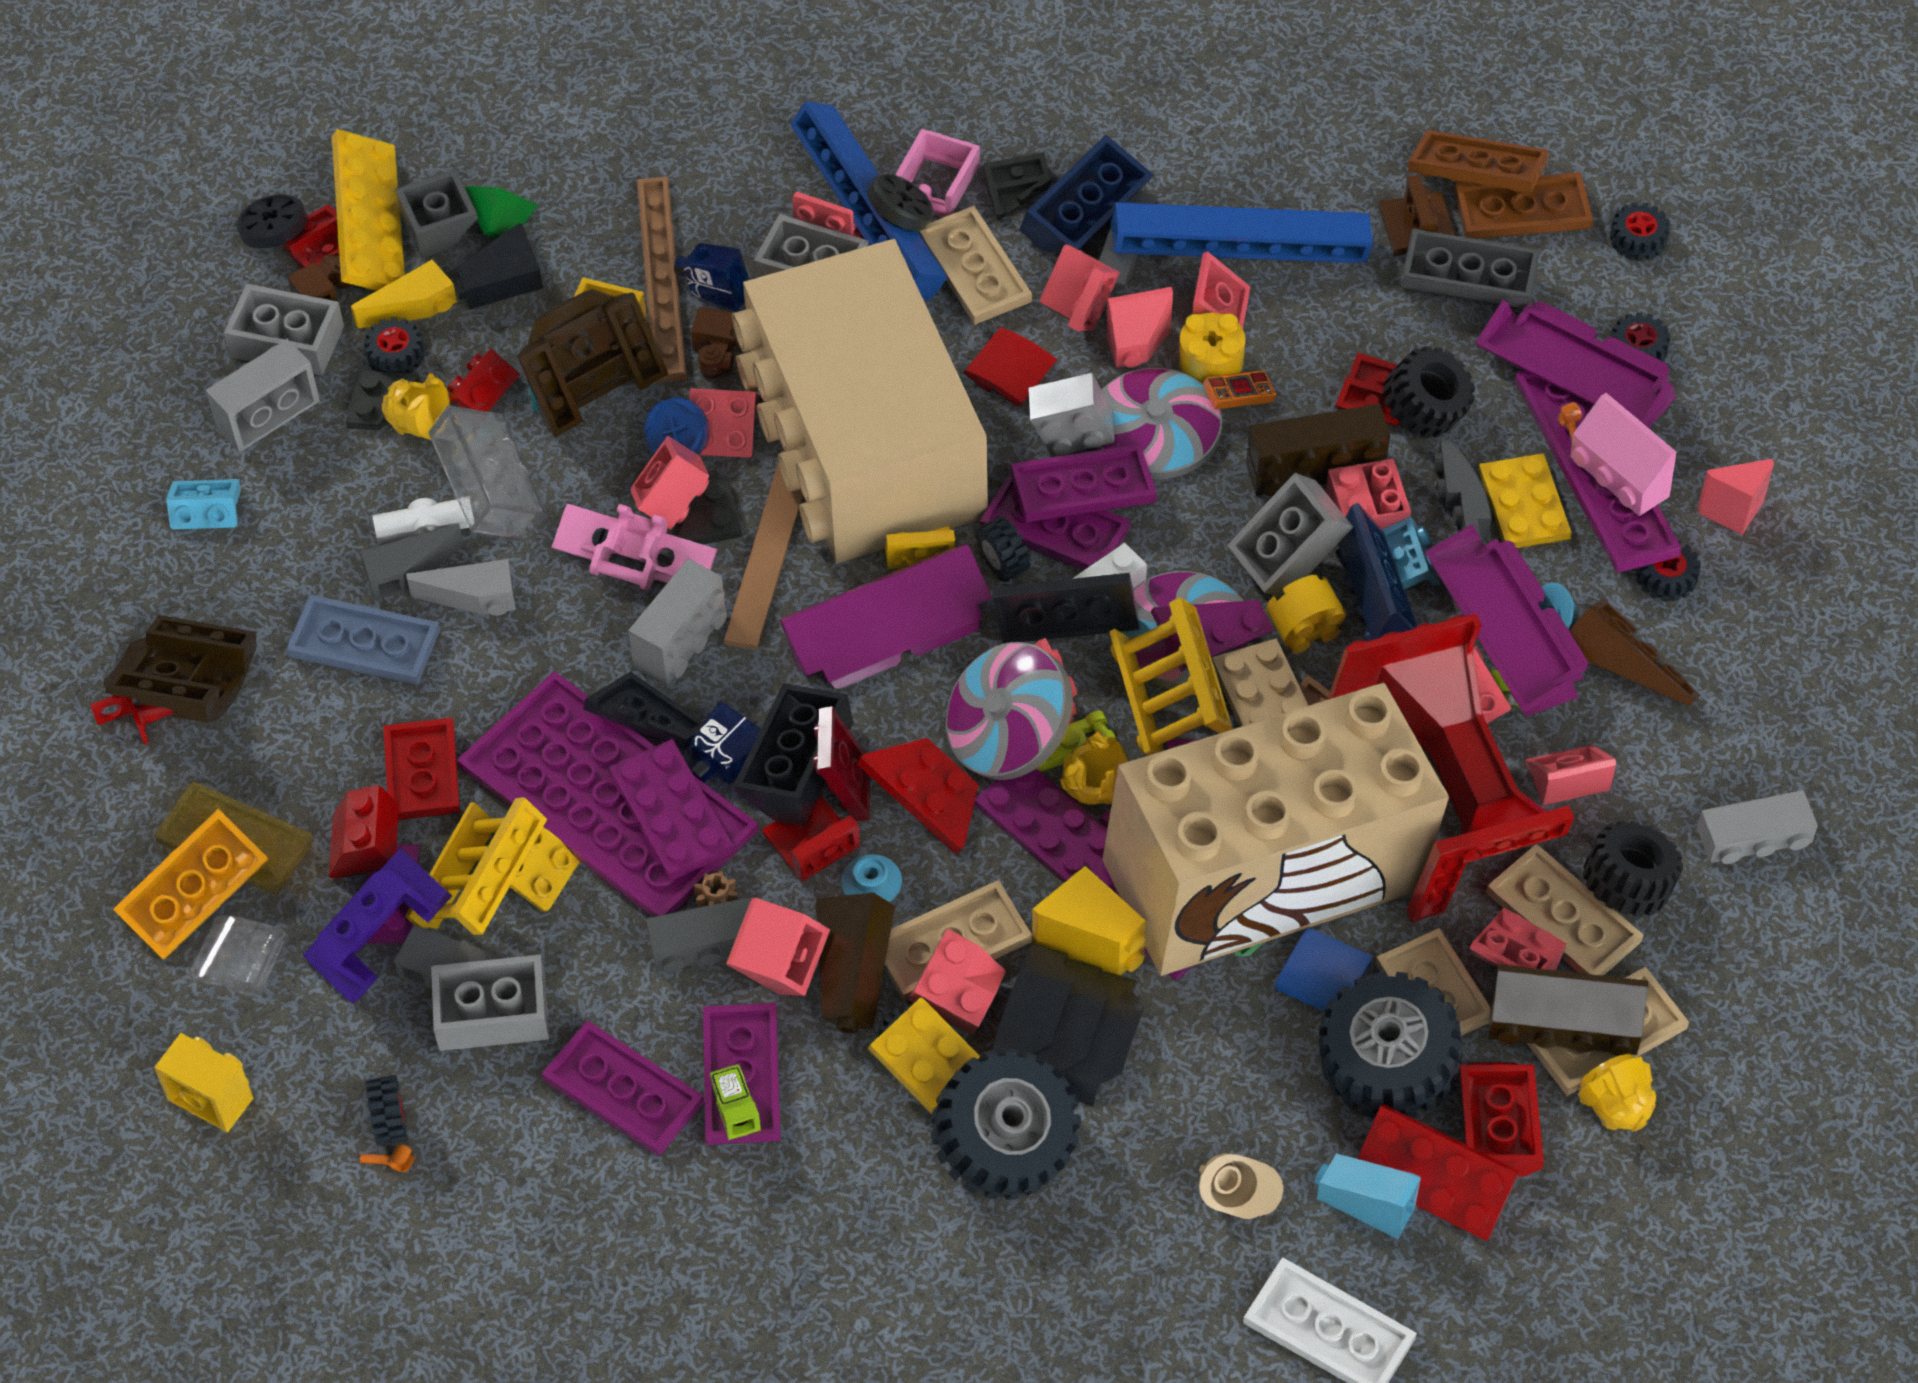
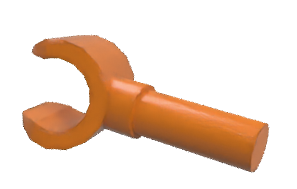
M1575 402L1562 406L1558 417L1559 424L1567 427L1572 439L1577 429L1575 422L1582 419L1581 410Z
M398 1144L392 1155L361 1154L360 1163L383 1164L396 1171L407 1172L415 1156L410 1155L411 1149L408 1146Z

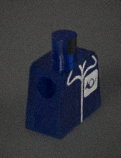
M700 243L696 245L688 257L682 255L677 257L674 263V272L687 278L692 295L734 312L739 311L745 302L743 282L750 280L741 249Z
M720 700L690 742L692 759L696 761L690 768L692 774L703 783H706L713 775H716L727 784H731L737 779L761 728Z

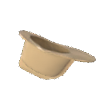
M1222 1153L1214 1156L1206 1165L1200 1166L1201 1176L1198 1186L1200 1197L1207 1206L1214 1210L1242 1219H1251L1272 1213L1282 1200L1283 1184L1281 1177L1273 1167L1266 1163L1238 1154Z

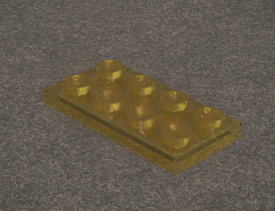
M192 781L154 834L156 842L175 850L219 809L269 858L246 883L277 896L314 843L313 834Z

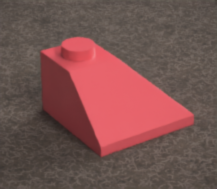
M1172 287L1108 298L1106 338L1116 368L1124 366L1134 368L1141 363L1148 362L1171 332Z

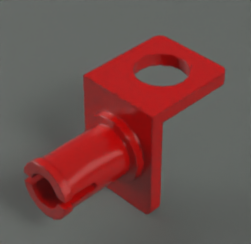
M113 695L90 705L97 725L131 713L144 744L149 743L144 730L147 728L146 724L173 715L172 709L145 704L138 705L137 702L133 703L130 697ZM108 706H120L118 710L111 714H102V711Z

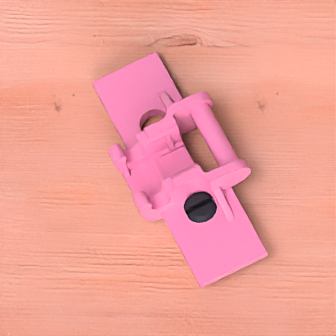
M567 504L551 547L592 560L590 574L598 576L601 573L640 585V589L645 591L650 589L653 580L668 583L687 559L711 570L717 553L716 548L666 534L668 524L665 517L654 514L652 519L633 514L631 507L619 504L617 512H619L618 519ZM663 550L674 552V561L668 567H661L657 562V557ZM615 553L646 564L643 572L609 562L610 556Z

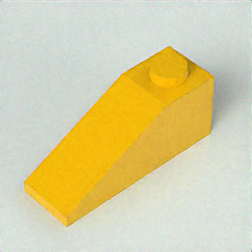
M430 260L350 307L354 324L359 329L371 327L374 324L379 326L381 325V320L386 319L387 322H390L393 317H397V321H401L402 318L408 321L430 318L439 312L444 313L457 302L453 282L433 260Z

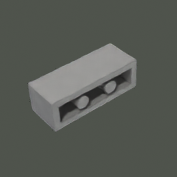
M1804 790L1701 810L1697 824V830L1710 863L1722 861L1724 864L1734 863L1741 859V857L1754 854L1758 857H1765L1778 849L1788 847L1791 850L1803 849L1813 842L1818 827Z

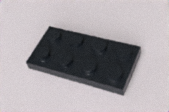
M1130 572L992 587V598L1004 644L1038 641L1044 638L1057 639L1110 633L1109 631L1117 629L1120 632L1140 630L1139 615Z

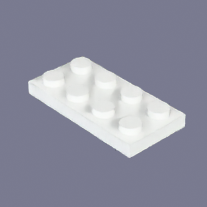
M1283 1257L1245 1314L1243 1324L1347 1383H1389L1416 1338V1332Z

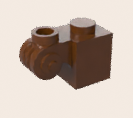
M328 254L321 260L320 264L317 265L314 262L287 276L292 293L337 302L334 285L341 289L352 286V284L341 282L340 257L336 254Z
M705 307L698 308L691 329L693 350L699 351L700 372L705 377L716 378L722 375L724 371H731L733 368L734 352L732 351L734 346H740L732 322V313L735 312Z

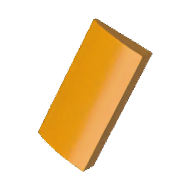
M217 809L113 910L165 960L256 873L269 858Z

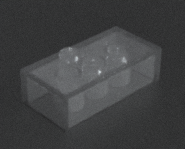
M447 406L428 434L470 531L520 539L528 537L546 514V511L503 415Z

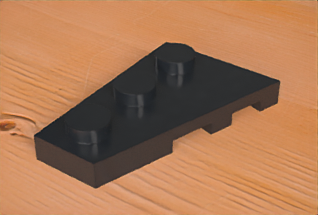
M631 671L585 699L584 710L664 742L673 739L676 746L684 750L695 743L696 736H701L702 738L706 736L700 731L706 724L704 721Z

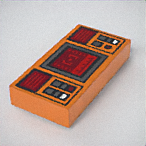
M1264 370L1206 377L1203 383V387L1214 409L1274 402L1277 395Z

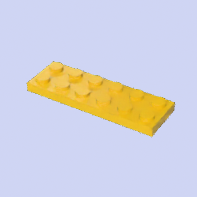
M336 129L332 135L341 282L377 291L405 275L400 210L395 190L398 188L395 145Z

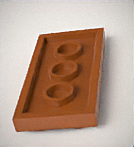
M1427 130L1408 161V172L1419 173L1424 177L1448 178L1454 182L1478 183L1484 187L1496 186L1511 189L1515 192H1532L1549 161V150Z
M1581 172L1541 175L1532 192H1515L1511 189L1496 186L1484 187L1481 184L1472 182L1455 183L1454 192L1466 238L1482 239L1592 229L1593 217Z

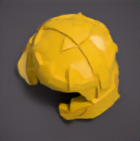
M429 373L424 383L409 382L408 380L401 379L388 387L389 392L387 395H384L381 408L385 419L392 424L398 434L410 433L414 436L434 441L441 431L446 428L450 414L448 391L443 381L433 373Z
M1099 731L1090 736L1084 744L1078 746L1064 758L1062 778H1060L1062 788L1081 804L1089 806L1102 803L1112 805L1118 765L1129 762L1121 744L1114 737H1106Z
M1631 1054L1620 1055L1605 1061L1582 1078L1580 1082L1581 1089L1578 1093L1580 1103L1588 1107L1592 1106L1602 1125L1607 1129H1625L1632 1132L1642 1129L1650 1119L1656 1101L1655 1090H1652L1651 1087L1653 1080L1650 1064L1644 1062L1642 1056L1635 1058Z

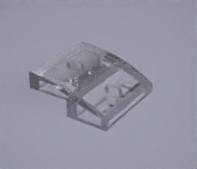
M217 915L188 976L198 983L224 985L229 991L234 993L260 995L288 934L285 930L261 922Z

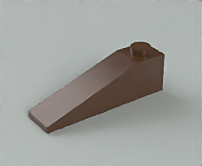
M1605 599L1589 607L1569 630L1589 662L1689 706L1701 696L1673 666L1667 663L1661 666L1657 662L1659 659L1658 650L1651 643L1636 640L1633 633L1637 628Z

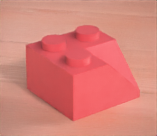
M667 436L631 486L630 491L638 510L651 518L654 514L665 517L668 524L667 528L671 530L676 522L681 523L686 518L690 509L689 504L694 497H699L703 494L709 483V474L699 455L670 436Z
M947 928L908 1000L915 1003L922 997L945 1021L973 1034L979 1027L994 999L1006 970L979 945Z

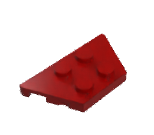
M928 738L866 753L860 757L856 764L955 854H958L963 849L979 785Z

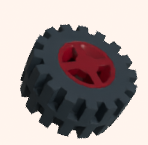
M1636 312L1634 317L1630 313L1625 316V319L1622 317L1618 319L1611 333V337L1662 362L1667 357L1671 338L1667 325L1662 326L1663 321L1661 319L1653 320V315L1647 314L1646 317L1642 316V312Z

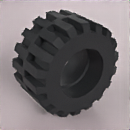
M1423 346L1421 350L1416 348L1387 376L1385 380L1386 385L1383 387V394L1387 396L1384 399L1386 407H1390V416L1392 419L1396 418L1399 421L1398 425L1401 428L1407 427L1409 433L1413 435L1420 433L1422 438H1429L1431 435L1436 438L1444 432L1447 433L1471 409L1475 396L1472 394L1475 391V385L1470 382L1472 378L1470 372L1464 370L1463 367L1465 365L1461 360L1458 362L1454 359L1455 355L1450 352L1445 354L1443 349L1435 347L1434 350L1430 346ZM1424 387L1427 388L1434 395V397L1427 393Z
M1617 821L1616 825L1611 823L1604 830L1600 831L1584 863L1583 879L1587 880L1586 886L1588 890L1594 891L1593 896L1598 901L1605 902L1606 907L1610 909L1615 908L1619 910V913L1625 915L1632 913L1634 916L1642 917L1643 913L1649 916L1655 914L1656 910L1660 911L1667 903L1683 870L1682 856L1680 852L1675 850L1677 846L1672 841H1668L1665 834L1653 830V827L1649 825L1643 826L1635 821H1631L1630 824L1625 821Z

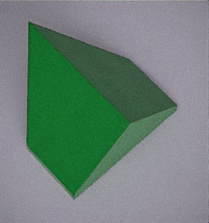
M465 187L477 213V221L484 235L493 239H497L517 224L522 223L524 225L538 206L536 203L499 187Z

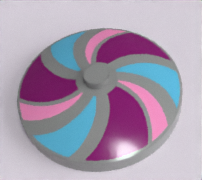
M1144 368L1122 374L1102 389L1113 410L1115 442L1096 448L1097 450L1141 444L1152 479H1168L1187 474L1204 464L1215 452L1222 432L1221 410L1214 409L1203 384L1192 376L1172 369Z
M1192 571L1162 573L1146 579L1133 589L1139 615L1140 630L1122 631L1121 633L1132 639L1157 627L1150 611L1153 607L1169 606V602L1179 597L1192 605L1243 601V599L1229 585L1207 574ZM1162 639L1135 652L1139 667L1142 669L1171 655V652L1165 640ZM1251 643L1239 647L1235 650L1251 646ZM1176 667L1148 682L1172 689L1188 681L1190 676L1189 669L1180 672L1179 668Z
M1024 642L1001 644L977 657L959 677L947 707L946 732L950 747L957 759L973 772L994 780L1018 778L1042 765L1061 743L1071 718L1072 688L1064 667L1050 653L1033 644Z

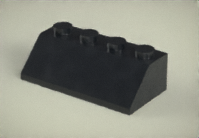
M783 683L733 785L734 791L772 820L806 826L826 783L823 776L817 774L814 766V755L818 754V742L814 729L815 724L819 723V709L832 706L850 731L854 721L848 694Z

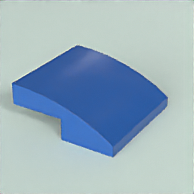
M1307 927L1280 973L1274 989L1325 1011L1330 1000L1338 1002L1337 992L1344 986H1348L1350 989L1355 986L1354 980L1365 976L1371 966L1373 956Z

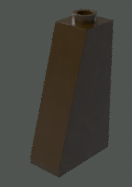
M874 892L817 898L816 901L817 922L830 929L819 958L822 1018L836 1025V1030L842 1033L855 1034L859 1029H871L874 1027L895 905Z

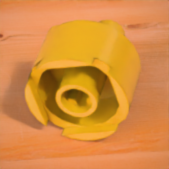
M1203 313L1188 316L1180 332L1178 362L1181 372L1192 376L1203 384L1206 377L1238 374L1242 371L1245 353V333L1238 323L1237 317L1230 313Z
M1317 575L1306 576L1288 584L1282 589L1285 595L1278 601L1273 596L1266 606L1269 618L1285 646L1290 648L1293 654L1307 650L1311 645L1310 642L1319 638L1323 642L1335 639L1341 633L1339 626L1346 617V611L1327 578L1323 576L1322 580H1320Z

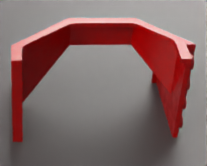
M1477 613L1468 616L1455 615L1437 624L1424 623L1406 632H1390L1381 638L1371 641L1358 640L1345 647L1327 699L1385 683L1418 743L1429 753L1461 821L1462 829L1460 835L1436 841L1433 845L1406 910L1411 922L1432 917L1446 911L1466 863L1566 836L1575 818L1569 805L1550 811L1544 810L1517 788L1481 709L1473 658V646L1482 626Z

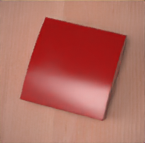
M329 204L308 215L307 224L302 232L291 241L281 245L301 268L314 262L317 265L320 264L321 260L328 254L339 255L337 211Z
M1000 327L963 374L982 389L988 392L994 389L1012 404L1020 407L1029 396V388L1038 385L1057 359L1032 341Z
M1357 353L1350 374L1345 378L1335 408L1344 410L1380 404L1386 424L1398 427L1399 421L1396 418L1392 419L1389 412L1391 409L1386 407L1384 399L1387 396L1383 394V387L1386 385L1385 380L1397 364Z

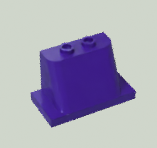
M400 848L383 868L373 874L318 935L317 940L302 956L343 996L354 1003L378 978L356 956L358 951L403 902L411 907L423 920L429 922L452 895Z

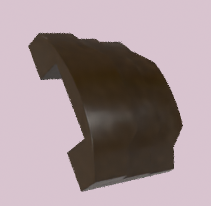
M590 289L562 302L534 320L528 344L517 355L545 425L554 437L584 422L578 410L579 408L631 380L641 390L668 375L666 366L633 292L614 297Z
M158 615L146 631V637L130 643L118 665L104 679L106 693L139 699L140 704L172 709L173 717L206 723L213 722L229 709L242 688L257 648L256 632Z

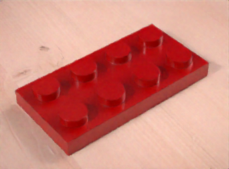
M1385 1104L1380 1106L1357 1158L1421 1177L1416 1206L1485 1241H1488L1492 1235L1520 1171Z

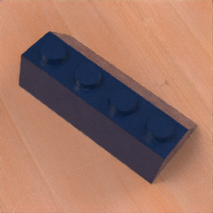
M1105 135L1027 210L1019 231L1043 251L1061 253L1064 245H1071L1080 250L1113 217L1115 203H1127L1153 178L1154 174L1110 137Z
M1356 503L1351 506L1345 516L1353 525V529L1338 543L1339 548L1335 551L1341 565L1347 568L1349 574L1345 577L1347 586L1353 595L1356 594L1358 603L1354 604L1356 612L1361 621L1367 625L1368 630L1364 632L1367 641L1381 638L1390 632L1402 633L1413 630L1418 625L1385 533L1360 504Z

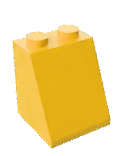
M1086 866L1032 909V944L1067 953V958L1101 967L1102 971L1116 975H1122L1126 970L1129 972L1136 970L1145 958L1146 920Z

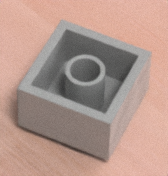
M1093 373L1029 388L1030 420L1051 456L1067 455L1071 452L1098 448L1115 442L1113 410Z

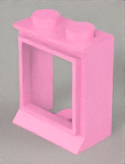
M921 129L895 175L913 182L924 159L960 169L946 194V200L931 197V188L928 185L921 184L919 186V189L930 200L934 209V215L944 218L954 214L959 201L977 169H979L980 146Z

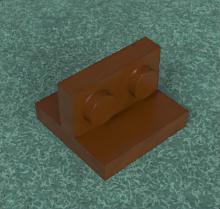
M1420 175L1407 177L1404 198L1379 202V210L1393 256L1407 254L1412 228L1455 236L1442 192L1430 194L1428 187H1423Z

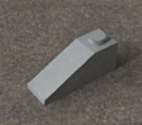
M508 559L406 574L412 598L481 615L491 614L499 616L507 611L516 610Z

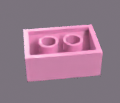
M1609 394L1601 395L1574 432L1570 457L1576 465L1588 471L1602 487H1606L1617 496L1624 506L1629 507L1640 516L1670 497L1676 451Z

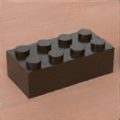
M1374 404L1250 425L1246 466L1255 496L1263 494L1274 496L1294 473L1316 480L1319 485L1327 484L1328 470L1387 460L1390 433L1381 405Z

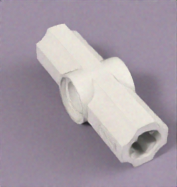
M472 497L440 503L430 498H420L410 503L408 509L373 515L378 545L398 541L407 536H416L430 532L442 526H451L458 523L460 529L478 526Z

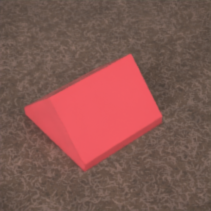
M1208 251L1202 255L1192 314L1230 313L1237 317L1238 323L1243 328L1251 287Z
M1773 459L1707 470L1697 508L1699 514L1742 535L1764 503L1774 467Z
M1592 744L1525 759L1543 805L1610 790L1616 768L1615 758Z

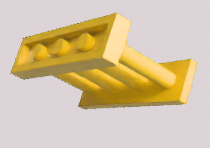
M1181 597L1169 602L1172 612L1170 621L1131 639L1117 629L1109 631L1113 643L1110 646V650L1115 661L1119 664L1138 729L1137 743L1142 753L1148 756L1164 751L1163 743L1201 725L1208 726L1219 734L1233 729L1197 608ZM1175 633L1179 636L1181 643L1179 651L1140 669L1135 652ZM1184 663L1188 666L1190 676L1187 682L1151 699L1148 698L1144 682ZM1192 694L1197 696L1200 707L1197 708L1196 713L1162 729H1157L1153 715L1154 712Z
M525 797L515 798L504 818L492 819L475 802L470 803L429 873L452 897L429 922L423 920L411 907L405 917L417 927L423 929L434 928L436 930L443 919L456 918L473 935L483 934L546 823L547 818ZM495 833L489 846H485L491 834ZM480 861L473 874L468 875L475 862ZM459 890H463L457 902L453 903Z

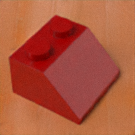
M380 785L348 791L334 812L329 878H342L380 870L396 853L399 804Z

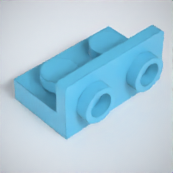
M239 479L172 481L166 499L170 528L236 527L238 524L236 505L241 492Z
M1410 516L1382 529L1405 589L1427 579L1433 587L1440 584L1437 572L1425 554L1428 550L1427 545L1431 544V539L1423 525L1418 527Z

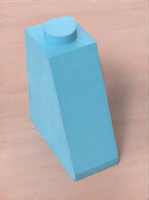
M1336 1154L1330 1165L1324 1163L1321 1166L1314 1183L1319 1185L1317 1199L1398 1239L1415 1210L1421 1177L1412 1173Z

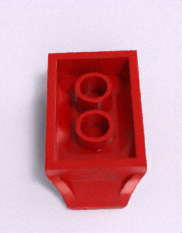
M1471 1062L1470 1065H1460L1459 1078L1464 1144L1520 1171L1518 1177L1528 1176L1535 1171L1541 1170L1544 1158L1534 1064Z

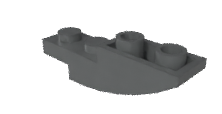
M1447 438L1440 439L1439 452H1433V471L1440 472V479L1436 480L1437 499H1443L1444 511H1453L1454 526H1460V531L1473 524L1479 537H1488L1491 514L1481 482L1460 450Z

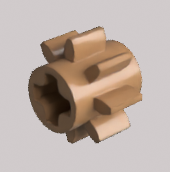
M723 871L710 875L704 873L702 884H694V895L697 896L696 908L738 900V893L735 892L736 880H728L723 875Z

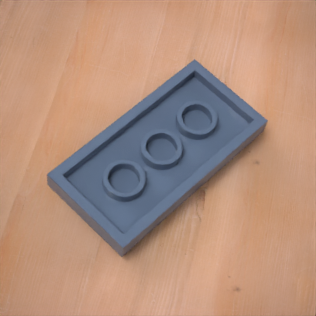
M309 595L286 651L288 657L418 685L439 635L440 625L439 622Z

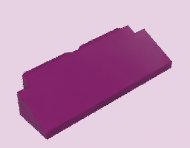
M1502 300L1475 342L1476 346L1592 406L1595 405L1601 395L1607 393L1648 428L1654 424L1676 398L1673 385L1669 383V368L1666 363L1614 337H1608L1601 342L1596 339L1597 332L1594 327L1541 301L1534 303L1532 307L1526 305L1520 316L1512 313L1509 303Z
M1471 524L1425 552L1463 616L1477 613L1482 624L1477 638L1526 717L1579 698L1572 683L1584 679L1581 673L1587 670L1588 661L1557 611L1553 608H1547L1542 611L1539 607V604L1545 599V593L1513 542L1503 541L1499 543L1495 539L1484 545L1475 527Z
M962 543L779 620L797 669L806 676L821 671L823 680L830 683L832 687L841 689L898 665L901 661L902 652L909 650L913 655L919 656L976 632L980 626L979 620L983 619L978 604L992 599V596L968 544Z

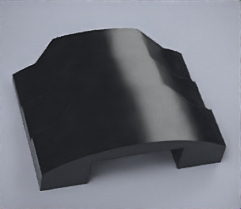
M1032 944L1012 988L992 1050L996 1051L997 1055H1000L1004 1049H1016L1018 1057H1022L1027 1051L1037 1055L1035 1062L1041 1065L1048 1061L1055 1067L1052 1073L1058 1079L1064 1076L1070 1084L1065 1089L1068 1096L1075 1094L1077 1102L1093 1106L1100 1085L1122 1074L1136 1030L1144 1012V1007L1133 993L1137 980L1102 971L1101 967L1067 958V953Z

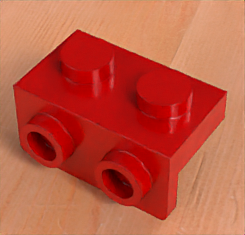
M492 348L484 356L477 353L465 366L469 370L468 374L464 378L458 375L446 388L450 393L448 395L450 404L454 401L472 418L480 421L520 376V373Z

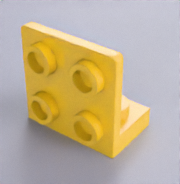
M949 525L928 532H899L886 535L885 555L887 570L905 568L955 547L954 530H951Z
M543 827L512 881L510 888L539 910L546 912L551 908L580 861L558 837Z

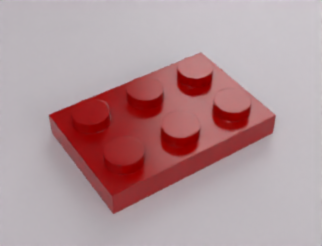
M453 717L383 725L387 793L399 804L398 820L461 813Z

